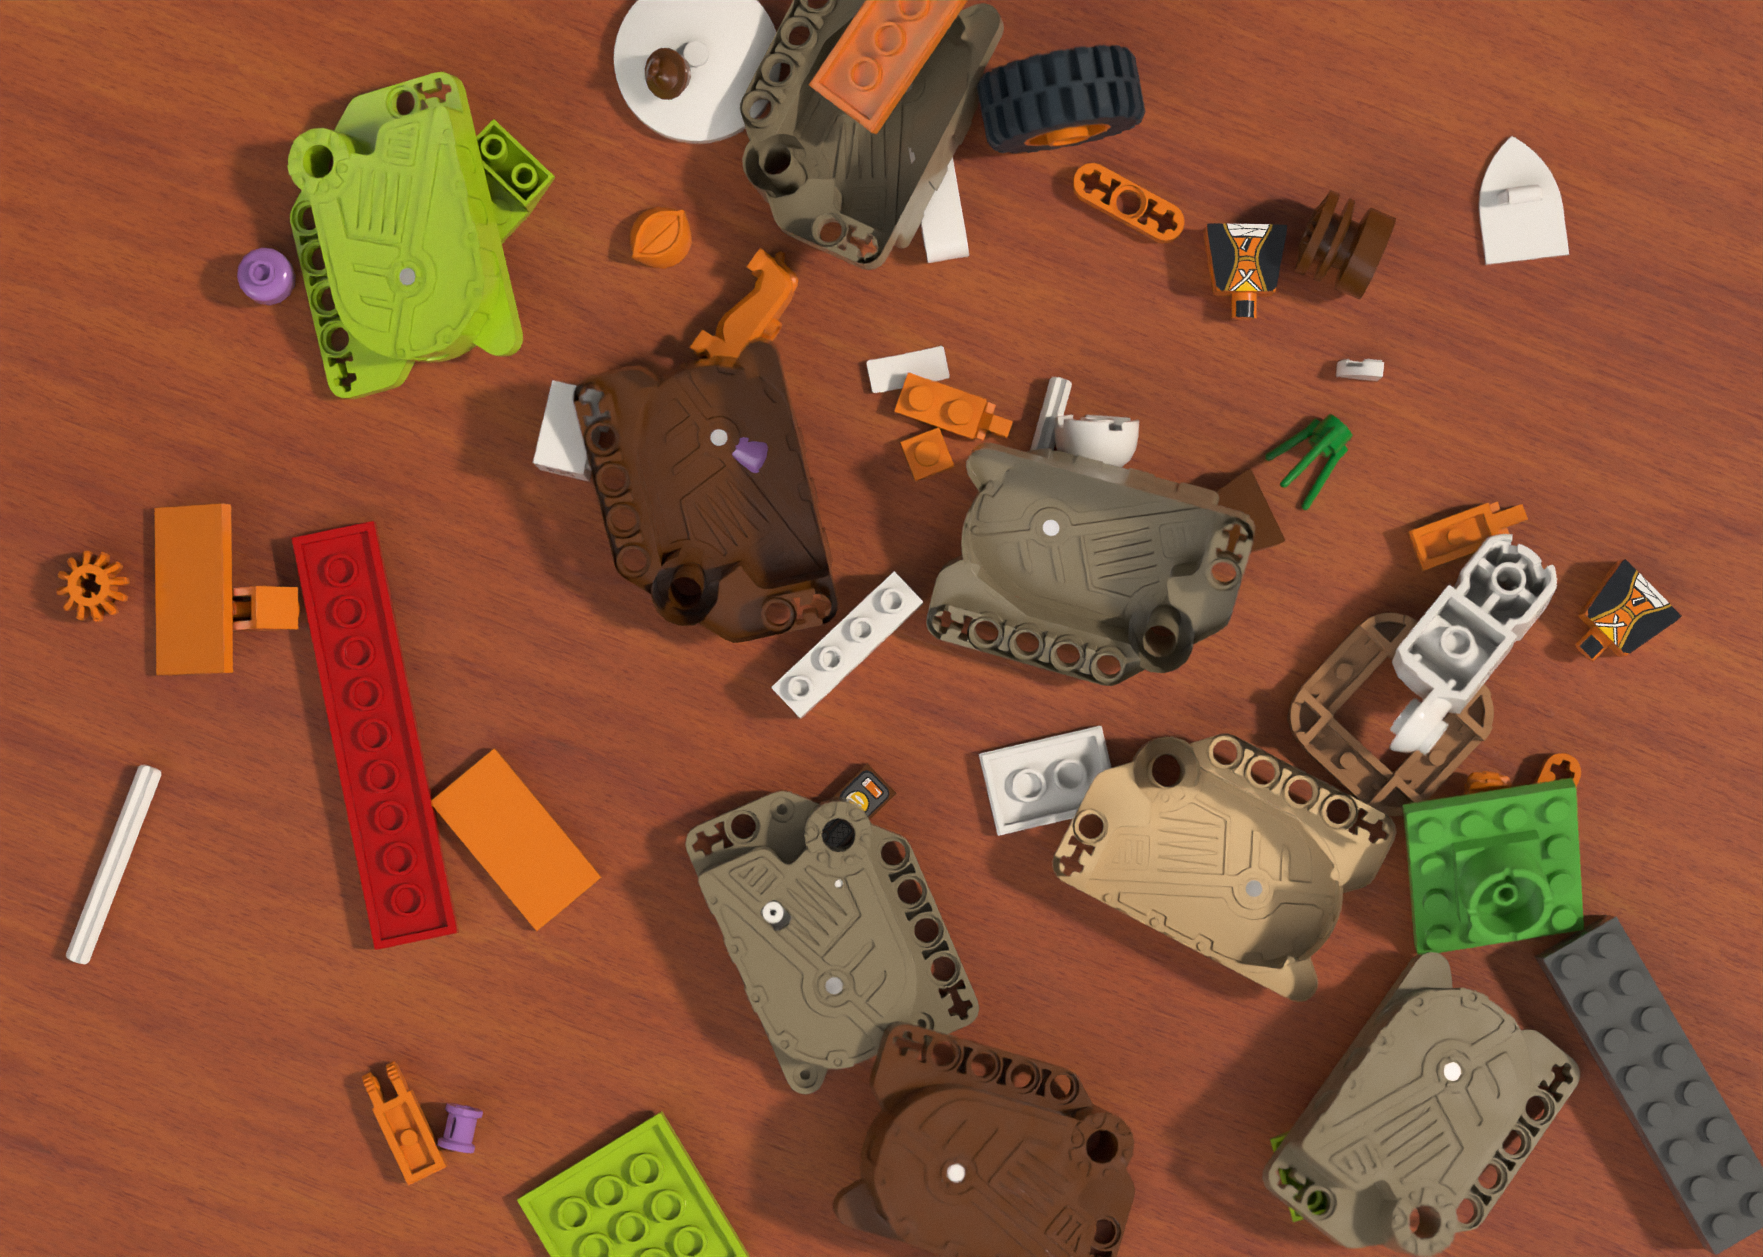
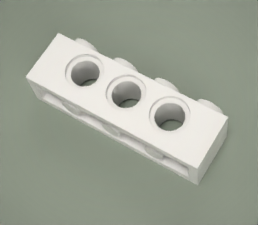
M894 571L771 688L802 719L923 605V601Z

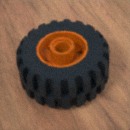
M1120 45L1081 46L1014 60L983 74L977 86L987 143L999 153H1031L1101 140L1104 137L1114 136L1122 133L1124 130L1134 128L1135 125H1139L1142 122L1145 114L1136 58L1127 47H1121Z

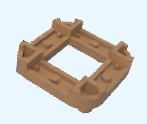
M1397 613L1377 614L1362 621L1296 691L1290 702L1287 714L1290 731L1301 748L1357 800L1381 811L1387 816L1404 815L1403 805L1427 801L1481 741L1486 740L1493 728L1494 707L1490 696L1492 694L1487 686L1483 684L1460 714L1448 712L1442 719L1448 724V727L1426 755L1422 754L1419 750L1411 752L1393 773L1333 718L1337 710L1387 657L1393 661L1397 648L1417 625L1418 622L1415 619Z

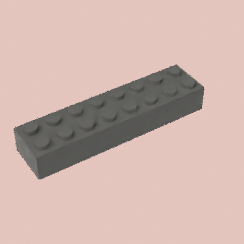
M1605 915L1586 926L1584 930H1579L1536 955L1535 959L1704 1249L1717 1255L1762 1229L1763 1167L1617 916Z

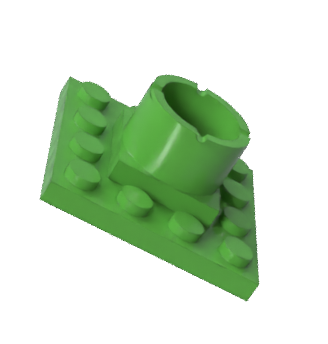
M1572 778L1403 805L1414 946L1417 954L1424 952L1442 953L1584 930L1576 785Z

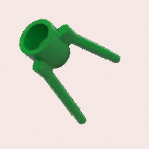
M1328 414L1321 422L1315 418L1305 429L1265 455V459L1271 461L1312 436L1308 440L1312 449L1280 482V486L1286 488L1319 454L1324 458L1331 454L1301 505L1303 510L1309 509L1338 461L1347 453L1348 448L1345 444L1353 437L1348 427L1332 414Z

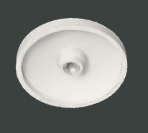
M638 0L625 16L614 48L615 74L622 96L631 111L642 123L666 138L692 144L712 143L730 138L746 129L740 112V103L776 34V30L769 15L757 0ZM659 48H671L677 51L688 61L691 69L689 85L680 96L672 100H662L654 96L645 80L647 59L653 51ZM781 63L776 64L770 70L769 77L773 82L779 81ZM763 99L755 102L750 110L751 117L758 119L770 101Z

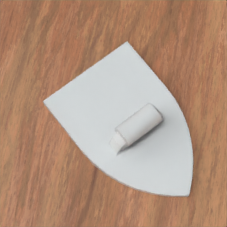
M1511 136L1490 162L1480 189L1479 218L1485 265L1569 255L1563 204L1557 183L1543 160L1527 145Z

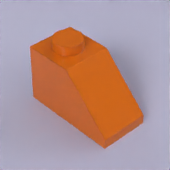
M250 586L232 588L233 632L298 629V616L300 613L298 587Z

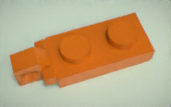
M909 372L907 373L894 413L937 428L939 427L971 440L976 438L984 441L987 432L1007 438L1013 423L1011 420L994 415L996 405L986 402L987 399Z
M1498 502L1486 503L1407 533L1422 571L1476 552L1488 537L1509 534L1507 527L1526 521L1528 517L1523 504L1501 511Z

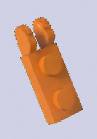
M392 1061L386 1064V1072L398 1094L397 1097L385 1102L380 1084L372 1072L363 1075L362 1081L374 1105L372 1111L407 1184L410 1185L446 1168L448 1164L440 1147L437 1145L434 1134L413 1090L409 1091L407 1082L396 1061Z

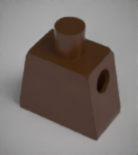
M1251 469L1243 472L1216 492L1219 496V506L1243 512L1253 520L1255 535L1250 553L1274 547L1286 541ZM1233 524L1230 530L1223 529L1229 532L1226 551L1234 553L1238 537L1247 536L1241 533V525Z

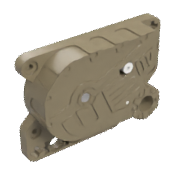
M777 790L697 824L687 834L685 845L698 875L699 886L711 913L717 919L723 934V941L732 962L737 965L744 982L746 994L754 1012H757L785 1078L790 1087L797 1093L810 1094L818 1090L825 1079L828 1069L853 1067L854 1064L877 1055L882 1035L885 1029L893 1023L907 1022L949 1034L968 1026L978 1016V1000L911 845L902 835L870 823L869 817L859 804L851 799L832 797L816 802L788 790ZM740 814L751 816L756 824L754 833L746 838L736 836L731 829L732 820ZM837 818L847 820L854 827V834L850 842L840 847L831 846L822 838V830L826 823ZM723 821L725 833L733 844L724 847V840L721 839L712 844V852L710 854H705L703 849L695 850L693 844L698 841L697 833L704 831L707 837L713 836L720 832L715 824ZM889 841H898L905 848V857L898 864H888L881 858V849ZM905 880H915L921 885L922 894L916 902L905 903L898 897V887ZM924 918L933 919L939 928L937 936L927 942L919 940L914 933L916 923ZM938 957H948L955 963V972L949 979L939 980L931 973V965ZM961 979L965 985L963 987H956L962 1001L970 1000L972 1004L966 1008L968 1015L962 1018L959 1017L957 1012L951 1014L948 1012V1009L953 1006L949 991L942 996L938 989L952 987ZM904 1031V1034L902 1036L903 1038L910 1040L914 1043H918L909 1039L907 1037V1031ZM924 1035V1042L927 1039L928 1035ZM894 1037L893 1044L899 1037Z

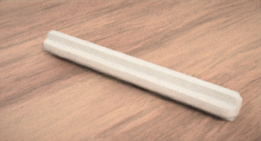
M140 765L137 769L66 952V958L73 962L87 964L90 961L161 777V771L154 767Z

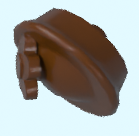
M659 48L653 51L645 65V80L648 88L654 96L662 100H672L680 96L689 85L691 79V69L688 61L683 55L671 48Z

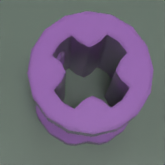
M447 1103L445 1110L449 1114L444 1136L438 1139L437 1145L453 1151L474 1153L475 1145L472 1144L477 1119L482 1118L483 1111L466 1105Z

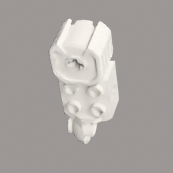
M1499 534L1488 537L1462 568L1454 588L1448 585L1397 648L1392 664L1398 678L1424 701L1421 703L1414 698L1396 719L1390 729L1397 735L1389 747L1391 750L1398 752L1419 750L1422 754L1426 755L1448 727V724L1442 720L1448 712L1458 714L1462 712L1511 651L1515 641L1523 638L1547 608L1557 586L1554 565H1549L1546 569H1543L1542 561L1535 552L1521 544H1518V546L1511 545L1512 534Z

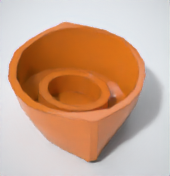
M658 206L647 209L637 217L630 230L632 258L653 268L665 269L678 264L688 254L692 245L691 229L686 212L683 209L676 210Z

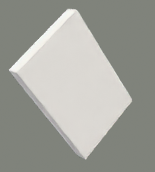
M1102 726L979 754L997 836L1073 819L1093 779L1100 772L1111 768Z

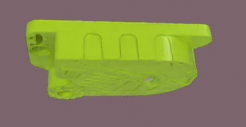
M435 72L359 95L348 104L334 131L326 128L310 129L300 134L293 141L287 167L289 176L292 177L293 182L302 191L292 207L290 223L330 390L336 396L345 399H358L394 389L404 383L415 361L427 363L447 361L469 352L476 346H479L489 354L502 357L511 356L521 348L523 332L465 87L458 77L445 72ZM441 83L451 86V92L446 94V101L437 97L426 99L423 93L432 94L442 90ZM404 92H410L415 99L414 108L407 115H401L396 105L398 97ZM333 157L334 164L332 170L329 172L328 165L330 159ZM309 207L312 208L316 228L308 230L303 224V214ZM319 247H321L325 263L323 270H317L312 263L313 253ZM328 288L331 289L335 309L331 311L323 307L321 300L323 292ZM338 328H344L349 336L348 345L342 351H336L331 344L332 333ZM353 357V361H345V364L336 362L337 358ZM348 373L356 374L357 381L351 383V388L342 384V379L348 377Z

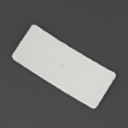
M943 346L869 360L866 363L873 393L903 388L908 372L932 381H939L950 377Z

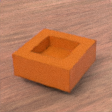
M939 427L900 442L915 482L954 468V463Z

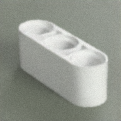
M908 148L912 164L915 160L914 152H911V148ZM953 157L948 165V171L938 190H935L921 221L928 263L969 256Z

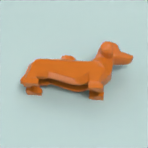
M759 248L747 265V268L752 271V276L757 278L755 288L724 314L718 322L715 336L710 335L704 330L699 333L689 347L699 358H712L713 356L738 358L743 347L750 340L766 338L773 341L783 325L779 318L791 302L798 286L796 273L784 263L785 252L779 251L776 253L775 258H773L763 249Z

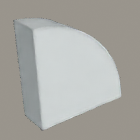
M1343 359L1337 362L1336 377L1378 381L1383 377L1384 362L1374 359H1364L1363 362Z

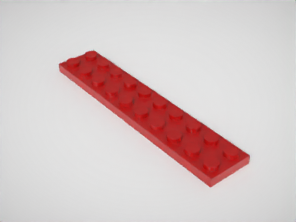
M370 521L293 537L291 539L374 949L379 950L459 933L376 522Z

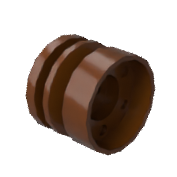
M1330 190L1326 198L1314 209L1298 245V260L1294 271L1305 275L1312 260L1315 259L1319 261L1313 280L1320 282L1330 267L1336 268L1338 272L1335 289L1360 300L1383 256L1396 218L1370 208L1359 223L1352 220L1355 200L1349 198L1339 215L1334 210L1340 194Z

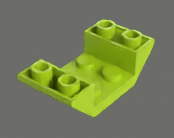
M493 119L479 133L477 142L501 243H503L531 214L555 179V176Z

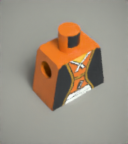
M1207 223L1205 226L1204 242L1212 292L1214 296H1232L1231 319H1257V297H1270L1276 292L1287 225Z
M1626 559L1617 561L1611 567L1579 612V618L1590 630L1575 646L1591 662H1594L1608 647L1618 657L1627 656L1675 623L1682 615Z

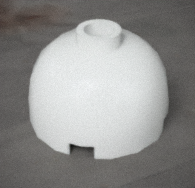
M1059 415L1055 417V443L1058 451L1103 461V463L1123 467L1129 462L1136 451L1139 438V420L1137 419L1131 420V418L1102 415H1086V417H1081V420H1073V415Z

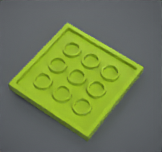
M663 1111L517 1199L551 1257L750 1256Z

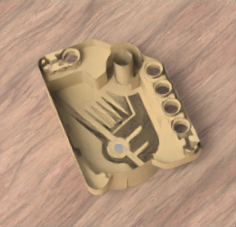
M1228 733L1218 734L1190 744L1178 738L1164 737L1156 738L1143 744L1134 755L1132 762L1104 770L1096 775L1053 856L1052 868L1055 875L1063 882L1290 1000L1301 1002L1310 999L1317 990L1318 978L1311 956L1323 946L1334 930L1342 908L1343 893L1363 888L1373 881L1395 839L1396 827L1393 820L1381 811ZM1221 740L1230 741L1236 747V758L1229 765L1219 764L1213 757L1214 746ZM1163 754L1172 756L1180 766L1178 780L1169 787L1160 786L1152 776L1153 763ZM1258 760H1266L1274 768L1273 779L1265 785L1257 784L1251 777V767ZM1299 779L1308 782L1312 788L1311 798L1304 804L1294 803L1288 793L1292 782ZM1335 799L1345 801L1350 810L1348 819L1341 824L1332 823L1326 815L1327 805ZM1359 808L1366 812L1360 818L1361 820L1370 824H1375L1378 819L1383 822L1381 829L1387 833L1384 839L1376 838L1371 843L1368 840L1370 833L1356 826L1355 834L1348 831L1357 820ZM1087 814H1095L1103 822L1102 833L1094 839L1085 838L1079 831V822ZM1073 835L1079 842L1094 846L1091 855L1085 850L1081 852L1078 862L1083 865L1080 873L1073 871L1070 876H1066L1063 874L1065 866L1059 862L1063 855L1070 857L1073 854L1076 846L1068 844L1069 839Z

